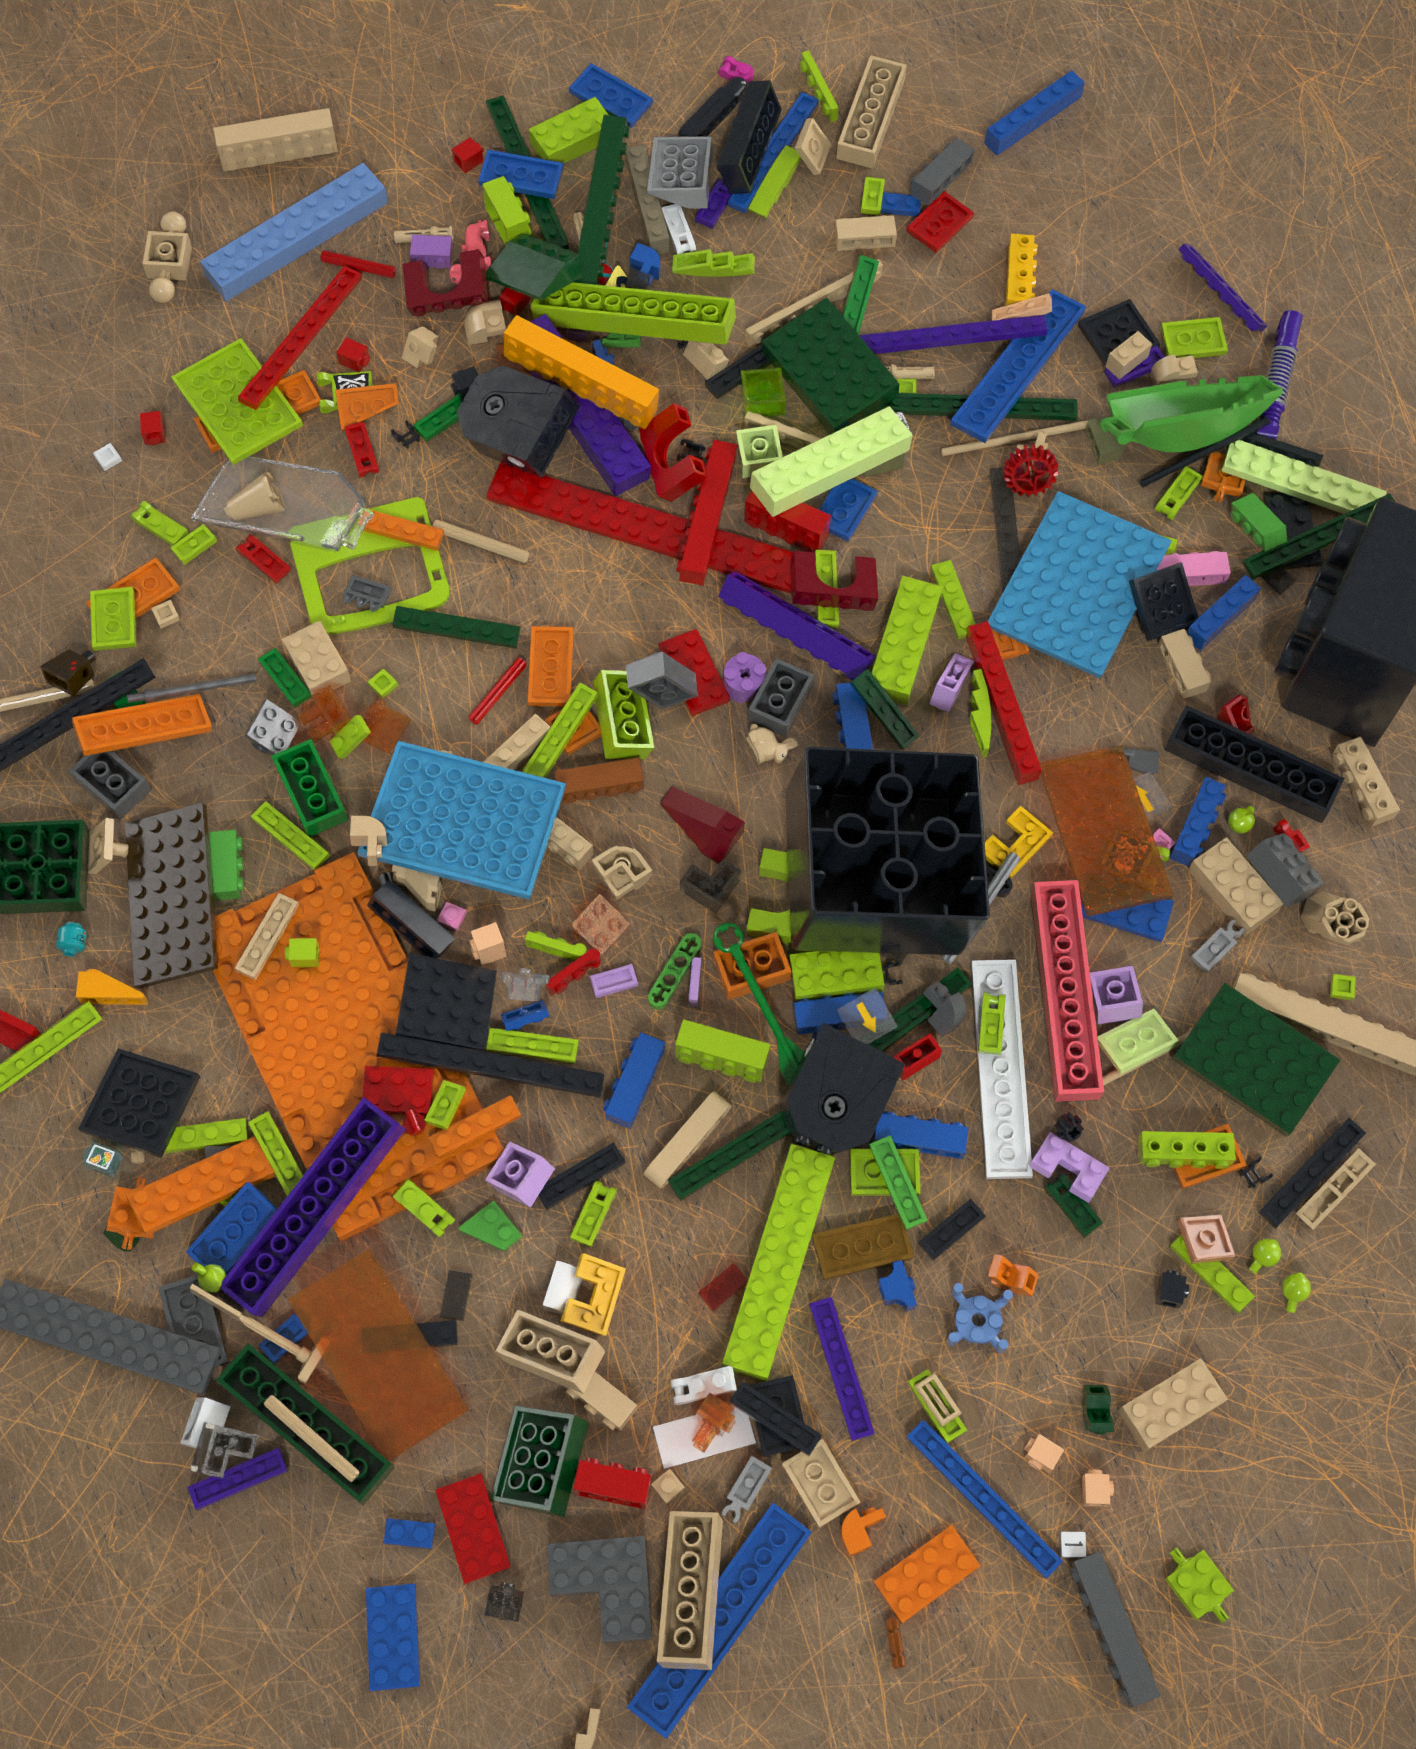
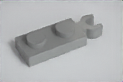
M1235 920L1229 922L1226 931L1220 927L1191 956L1190 959L1206 974L1237 944L1234 938H1239L1243 934L1244 928H1241L1240 931L1232 929L1236 922Z
M751 1456L727 1496V1499L732 1504L723 1509L722 1516L725 1517L728 1511H733L736 1516L732 1523L736 1524L740 1519V1509L749 1510L772 1468Z

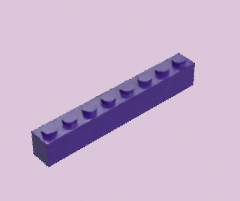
M733 572L727 576L718 595L726 605L735 606L741 610L740 612L743 615L753 617L758 620L761 626L769 627L778 636L793 641L796 647L811 652V656L826 661L831 668L841 670L851 680H854L866 669L869 670L876 657L875 654L738 572Z

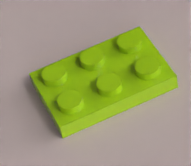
M1220 317L1161 323L1160 329L1167 356L1175 354L1176 358L1187 356L1201 358L1227 355L1228 348Z
M133 587L90 591L93 650L136 647L135 596Z
M850 1149L851 1196H890L871 1150ZM897 1149L916 1195L920 1196L919 1149Z

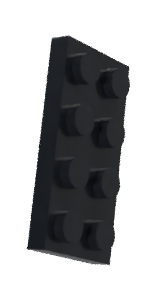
M1285 493L1267 494L1264 496V504L1286 526L1287 540L1314 528L1308 501ZM1320 550L1280 567V570L1321 566L1323 561Z

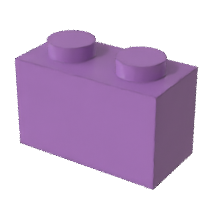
M412 235L411 262L422 260L426 267L451 268L453 254L451 236Z

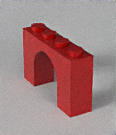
M675 403L652 418L646 429L638 428L641 436L640 440L646 453V460L651 465L650 474L654 480L656 494L659 498L673 502L707 478L703 460L688 455L670 468L667 464V450L670 443L675 437L692 426L687 408Z

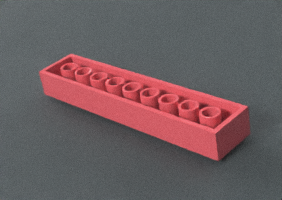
M1078 880L1034 882L1031 890L1054 1099L1055 1102L1100 1100L1104 1093L1079 883Z

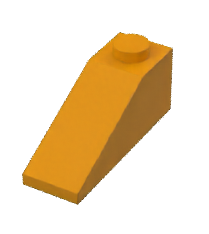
M87 969L86 972L78 973L76 998L81 1004L89 1001L91 1004L148 1005V1000L143 993L99 970Z

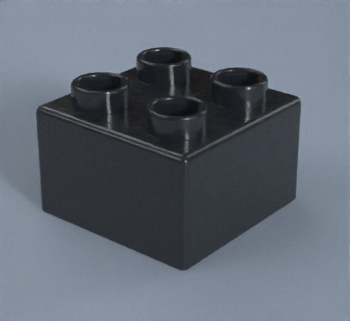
M1380 498L1377 501L1366 523L1351 517L1345 518L1327 559L1323 561L1304 602L1306 606L1298 624L1292 630L1274 669L1275 674L1291 680L1282 700V707L1285 710L1350 738L1361 737L1364 743L1371 747L1377 745L1416 685V510L1387 498Z
M808 747L805 749L785 791L792 947L795 950L930 955L962 954L990 917L978 757L974 754L828 747Z

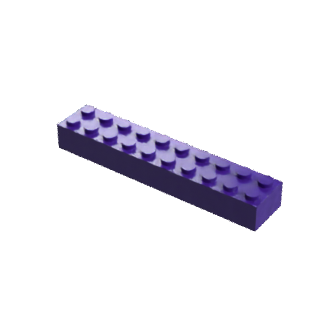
M546 314L530 321L562 338ZM530 371L533 377L561 387L556 382L546 380L540 374ZM566 390L580 407L574 416L569 430L614 496L616 497L649 480L651 465L617 416L605 408L596 406L594 402L579 397L571 390Z
M363 1097L224 1278L220 1288L252 1315L263 1318L406 1128L374 1103Z

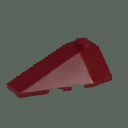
M671 787L660 803L675 823H678L684 830L686 836L695 843L698 850L719 865L723 863L744 833V821L724 809L677 788Z

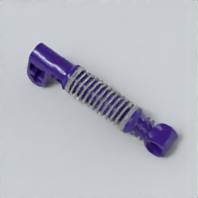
M1293 310L1284 311L1280 318L1274 341H1277L1271 351L1266 374L1270 381L1283 389V393L1260 415L1259 420L1268 417L1270 424L1255 431L1256 434L1275 440L1279 432L1281 413L1285 411L1291 387L1290 383L1298 355L1296 345L1303 315L1300 312Z

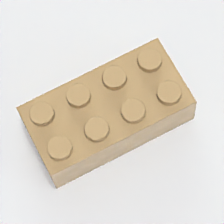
M1227 837L1196 858L1188 869L1231 921H1236L1234 925L1240 931L1241 928L1245 929L1243 932L1244 937L1277 914L1283 905L1279 897Z
M517 1310L495 1352L508 1364L584 1394L605 1350L597 1340Z
M1200 1358L1122 1406L1118 1413L1143 1452H1146L1222 1405L1228 1398Z

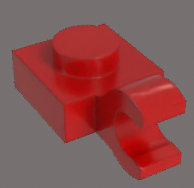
M1286 819L1278 822V825L1273 827L1277 835L1285 833V835L1289 836L1300 853L1310 847L1299 829L1293 831Z

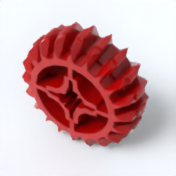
M1024 444L1022 450L1016 448V454L1010 452V459H1005L1003 478L1006 481V486L1011 488L1013 493L1018 491L1020 497L1024 493H1026L1028 498L1031 494L1037 497L1040 491L1045 494V488L1051 489V483H1056V476L1059 474L1057 469L1058 462L1055 455L1051 454L1048 448L1044 450L1042 445L1036 448L1032 444L1031 448H1027V445ZM1029 466H1031L1032 475H1030Z

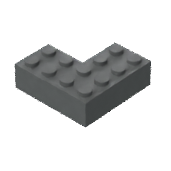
M645 1536L547 1544L551 1597L599 1593L603 1644L652 1640Z

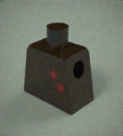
M67 650L44 663L40 668L46 683L74 696L94 676L91 663L96 658L90 650H86L81 655L72 650Z

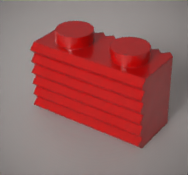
M928 1033L924 1038H920V1041L917 1040L916 1043L909 1045V1048L905 1047V1050L898 1052L897 1055L894 1054L893 1058L905 1063L900 1075L901 1080L904 1081L941 1057L942 1049L932 1034Z

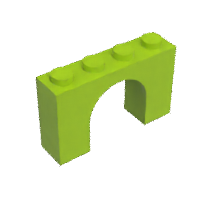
M764 848L759 876L783 880L789 883L788 852ZM751 908L746 936L758 938L777 932L781 943L791 945L790 909L785 912L774 913Z

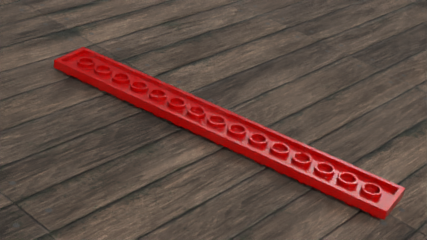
M500 462L486 495L489 501L680 560L683 559V556H681L682 544H687V539H685L686 529L691 527L692 524L689 523L688 519L545 475L540 478ZM718 529L709 569L728 575L738 572L757 584L792 594L790 562L794 552Z

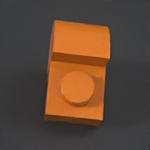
M994 1254L993 1261L989 1265L988 1277L991 1278L990 1283L1000 1289L1033 1297L1039 1274L1029 1266L1012 1264L1004 1256Z
M875 1507L869 1508L862 1512L863 1517H860L857 1509H854L846 1516L841 1526L840 1536L848 1558L871 1548L872 1544L865 1528L885 1520L886 1515L882 1508L878 1510Z

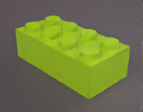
M596 97L591 98L529 128L530 145L540 159L563 164L598 147L603 115H608V113Z
M601 670L593 681V688L599 694L596 699L605 759H646L654 749L646 699L628 688L626 671Z
M813 951L790 954L789 956L795 1003L805 998L812 1001L819 1000L823 996L841 997V995L846 993L860 995L869 990L884 992L885 984L879 953Z
M683 1019L675 1044V1058H678L680 1062L685 1064L696 1063L703 1069H717L722 1071L724 1075L730 1077L738 1075L744 1077L743 1079L748 1082L756 1083L757 1081L762 1082L769 1059L771 1044Z

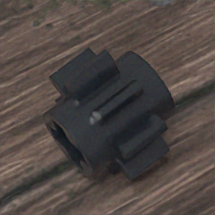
M1070 1112L1061 1115L1054 1125L1058 1130L1056 1135L1061 1139L1065 1138L1067 1142L1078 1139L1081 1136L1082 1130H1084L1081 1125L1082 1120L1077 1115L1073 1116Z

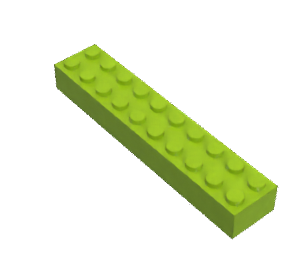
M573 282L541 301L533 299L530 306L533 320L546 314L554 327L727 345L736 319L735 302L732 298Z
M791 1144L724 1356L722 1368L731 1366L734 1373L762 1382L768 1381L835 1157Z

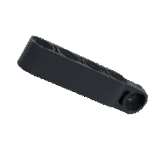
M734 77L724 87L721 86L683 124L679 130L678 137H707L743 99L744 91L747 89L746 80L742 77Z

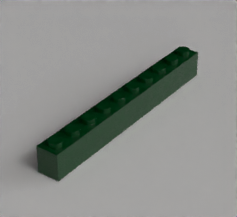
M603 115L577 253L580 255L582 277L573 283L601 285L599 279L604 276V265L602 263L603 260L607 259L608 248L605 247L606 242H610L611 238L609 225H613L614 222L612 209L617 206V195L615 193L616 190L620 189L621 178L618 177L619 172L622 173L624 168L622 155H626L627 143H625V139L630 136V126H627V118Z

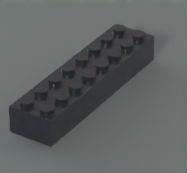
M1187 705L1164 749L1320 823H1323L1345 779Z

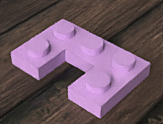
M1052 1132L1049 1133L1029 1167L1047 1178H1050L1057 1164L1078 1175L1069 1191L1088 1203L1109 1170L1108 1166Z

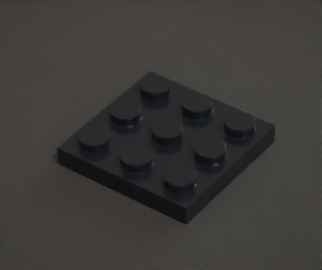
M1131 299L1078 322V327L1104 366H1106L1109 353L1137 331L1152 343L1151 348L1155 346L1160 347V342Z
M1182 562L1129 580L1147 641L1191 626L1198 619Z

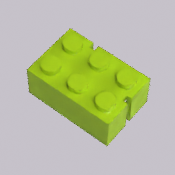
M502 176L483 183L485 209L492 222L495 221L494 226L504 245L506 246L509 241L516 238L519 234L532 235L528 225L530 223L529 215L527 212H523L522 203L519 197H515L511 182L508 183L505 177Z

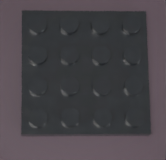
M410 953L395 1035L485 1052L497 970Z
M117 1049L78 1129L82 1133L162 1158L195 1090L200 1075L193 1071Z

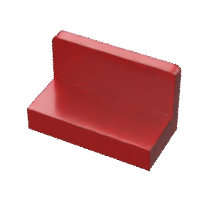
M0 1010V1044L17 1052L41 1034L35 1026Z

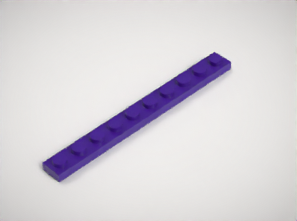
M1045 315L859 336L874 354L1043 336L1047 335Z

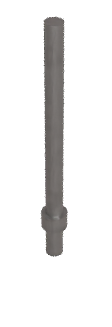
M254 673L153 690V688L144 689V692L127 694L128 703L144 700L151 702L155 701L156 698L256 682V675Z

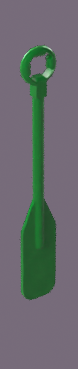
M734 923L720 924L713 933L714 945L724 953H731L777 1039L779 1069L787 1085H789L804 1051L784 1035L740 950L744 940L742 930ZM728 927L735 929L736 938H740L739 943H734L729 948L722 947L721 938H717V934L719 931L723 933L728 930Z

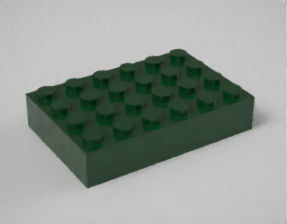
M827 297L762 340V353L830 435L868 417L899 396L900 384Z
M84 820L0 823V914L85 911L90 829Z
M1227 983L1220 987L1172 1058L1173 1061L1286 1137L1291 1135L1340 1062L1339 1058Z

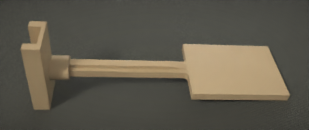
M192 1284L190 1287L192 1294L234 1319L241 1321L249 1329L295 1355L297 1360L304 1363L297 1377V1381L304 1385L331 1342L322 1337L312 1351L304 1346L301 1348L256 1320L242 1315L241 1312L196 1285Z

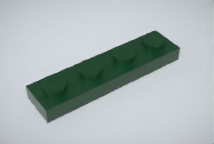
M868 669L850 682L851 686L901 750L905 749L920 736Z

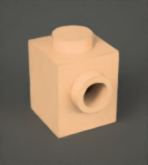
M1039 1434L1035 1439L1032 1437L1029 1439L1024 1448L1027 1451L1024 1458L1029 1460L1028 1464L1038 1471L1043 1469L1050 1473L1064 1449Z
M1088 1470V1474H1084L1081 1477L1082 1506L1107 1507L1110 1505V1496H1113L1114 1493L1113 1481H1109V1474H1103L1102 1470Z

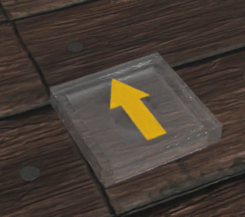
M1151 772L1120 785L1112 791L1134 827L1172 808L1171 803Z
M876 988L836 1009L850 1036L866 1044L898 1027Z

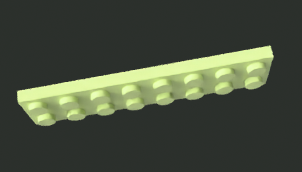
M1241 440L1229 444L1221 470L1222 472L1342 514L1383 497L1387 493V491L1316 466L1312 467L1299 460L1290 459L1282 454Z

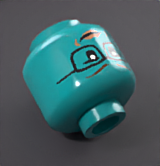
M74 922L65 923L64 926L59 927L57 932V949L62 951L63 955L74 957L76 953L83 952L87 938L86 930L82 928L81 924Z

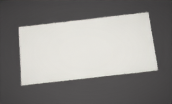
M733 1405L653 1427L664 1469L756 1443L749 1416Z

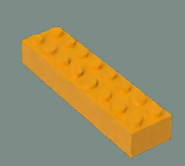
M518 315L514 317L505 330L504 356L508 360L523 365L527 370L540 374L546 380L556 382L562 388L571 390L579 397L594 402L596 406L605 408L615 416L630 421L634 426L646 429L656 414L659 397L658 388Z

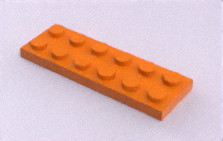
M305 370L280 380L276 385L297 415L320 406L321 398ZM195 417V424L210 452L214 453L221 450L199 417Z
M200 694L72 717V724L83 756L212 732V725Z
M254 1136L126 1194V1197L147 1236L236 1195L247 1182H251L255 1186L275 1177V1172Z

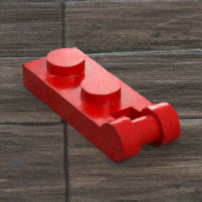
M364 421L345 426V433L359 477H364L365 474L371 472L373 474L379 473ZM370 461L369 465H362L363 462Z
M251 534L243 544H239L235 548L242 557H245L275 584L291 571L289 565Z
M597 949L587 951L546 981L545 985L548 993L551 996L555 993L560 994L568 987L570 982L581 979L585 975V971L590 968H598L601 964L600 952Z

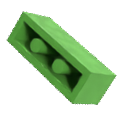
M1254 493L1232 502L1231 518L1233 522L1238 523L1242 527L1243 532L1253 539L1255 545L1260 546L1266 552L1287 542L1286 526Z
M236 830L209 832L214 901L241 899V891H244L243 877L240 878V870H244L243 858L240 857V850H243V839L238 836Z

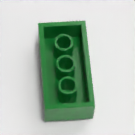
M312 739L271 756L303 828L309 837L348 821L345 809Z

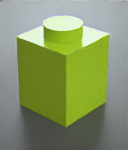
M316 938L289 939V946L285 947V959L289 960L291 967H319V943Z

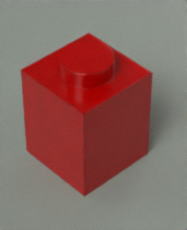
M471 137L452 148L453 162L464 173L469 172L483 162V148L478 142L475 143Z
M507 287L499 296L502 309L514 316H519L530 301L529 296Z
M347 337L336 352L339 364L356 372H361L363 367H366L370 361L367 346Z
M161 412L140 413L141 435L145 445L166 443L164 420Z

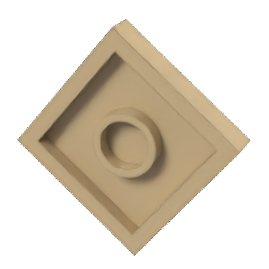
M808 118L804 123L797 144H792V148L797 151L813 175L820 174L831 143L815 120Z
M105 818L89 833L87 870L89 874L96 875L112 861L113 855L125 858L128 854V844L113 842L114 819Z

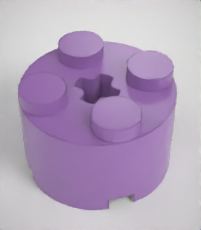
M740 652L732 657L725 665L723 684L729 697L739 703H744V701L752 702L766 678V667L759 658L745 652Z

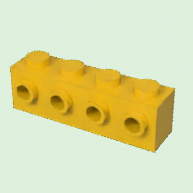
M1011 233L1008 246L1005 306L1035 298V293H1032V288H1035L1036 276H1033V272H1036L1037 260H1033V256L1037 255L1038 244H1034L1035 235Z

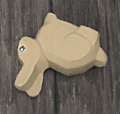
M755 723L751 725L750 732L746 738L749 747L752 748L757 757L756 761L758 764L772 759L776 763H782L786 759L788 751L798 746V743L793 738H788L782 743H778L771 730L765 727H758Z

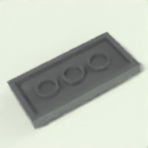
M198 1275L158 1287L169 1331L222 1349L215 1368L229 1364L214 1306L190 1292L192 1284L201 1288L198 1284Z

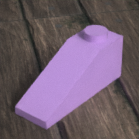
M957 653L954 654L936 684L930 705L947 712L951 710L974 664L973 660Z

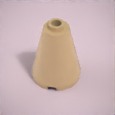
M268 472L263 473L226 501L224 509L227 516L236 521L284 511L283 507H285L281 492L278 487L271 483L274 481L273 477Z

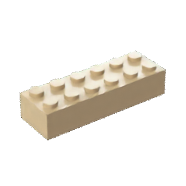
M870 55L837 145L836 159L874 168L905 82L906 64Z
M329 108L213 128L223 171H233L241 168L338 152Z
M670 1511L657 1662L662 1668L712 1670L723 1520L718 1513Z

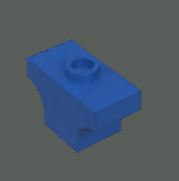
M902 1260L893 1262L891 1267L892 1273L878 1281L884 1305L899 1304L904 1307L906 1312L914 1310L917 1303L913 1294V1290H915L913 1279L911 1276H907Z

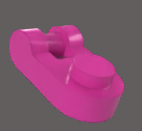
M726 56L718 74L728 80L734 77H742L748 84L749 81L753 80L754 70L750 65L736 61L731 56Z

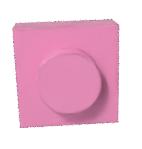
M1160 828L1147 841V843L1169 850L1176 843Z
M446 902L437 919V923L458 932L467 911Z

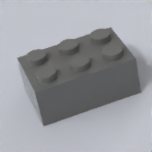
M655 652L652 656L636 659L634 662L626 665L628 688L661 709L698 697L696 674L664 652Z
M776 658L748 709V721L786 738L813 687L814 674Z
M113 751L84 756L69 770L74 781L119 820L151 791L147 781Z
M1285 833L1264 839L1246 855L1286 907L1305 901L1324 885L1320 874L1312 869L1307 862V858L1296 849L1293 840L1285 835Z

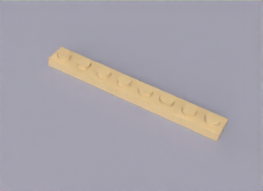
M879 259L877 260L879 265L874 282L882 276L883 264ZM854 272L745 330L746 343L751 346L762 342L764 338L770 336L826 297L831 303L845 298L849 292Z

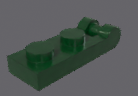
M1060 1174L1056 1177L1055 1182L1045 1185L1044 1190L1055 1201L1082 1237L1085 1238L1099 1228L1103 1222L1086 1201L1069 1191L1073 1184L1064 1174ZM1064 1188L1066 1193L1061 1196L1058 1190Z

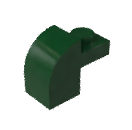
M1083 1385L1085 1430L1095 1434L1114 1432V1421L1110 1414L1111 1394L1107 1385Z

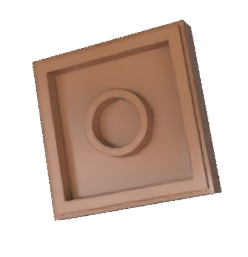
M1222 1215L1184 1217L1177 1221L1191 1264L1233 1260L1236 1257Z

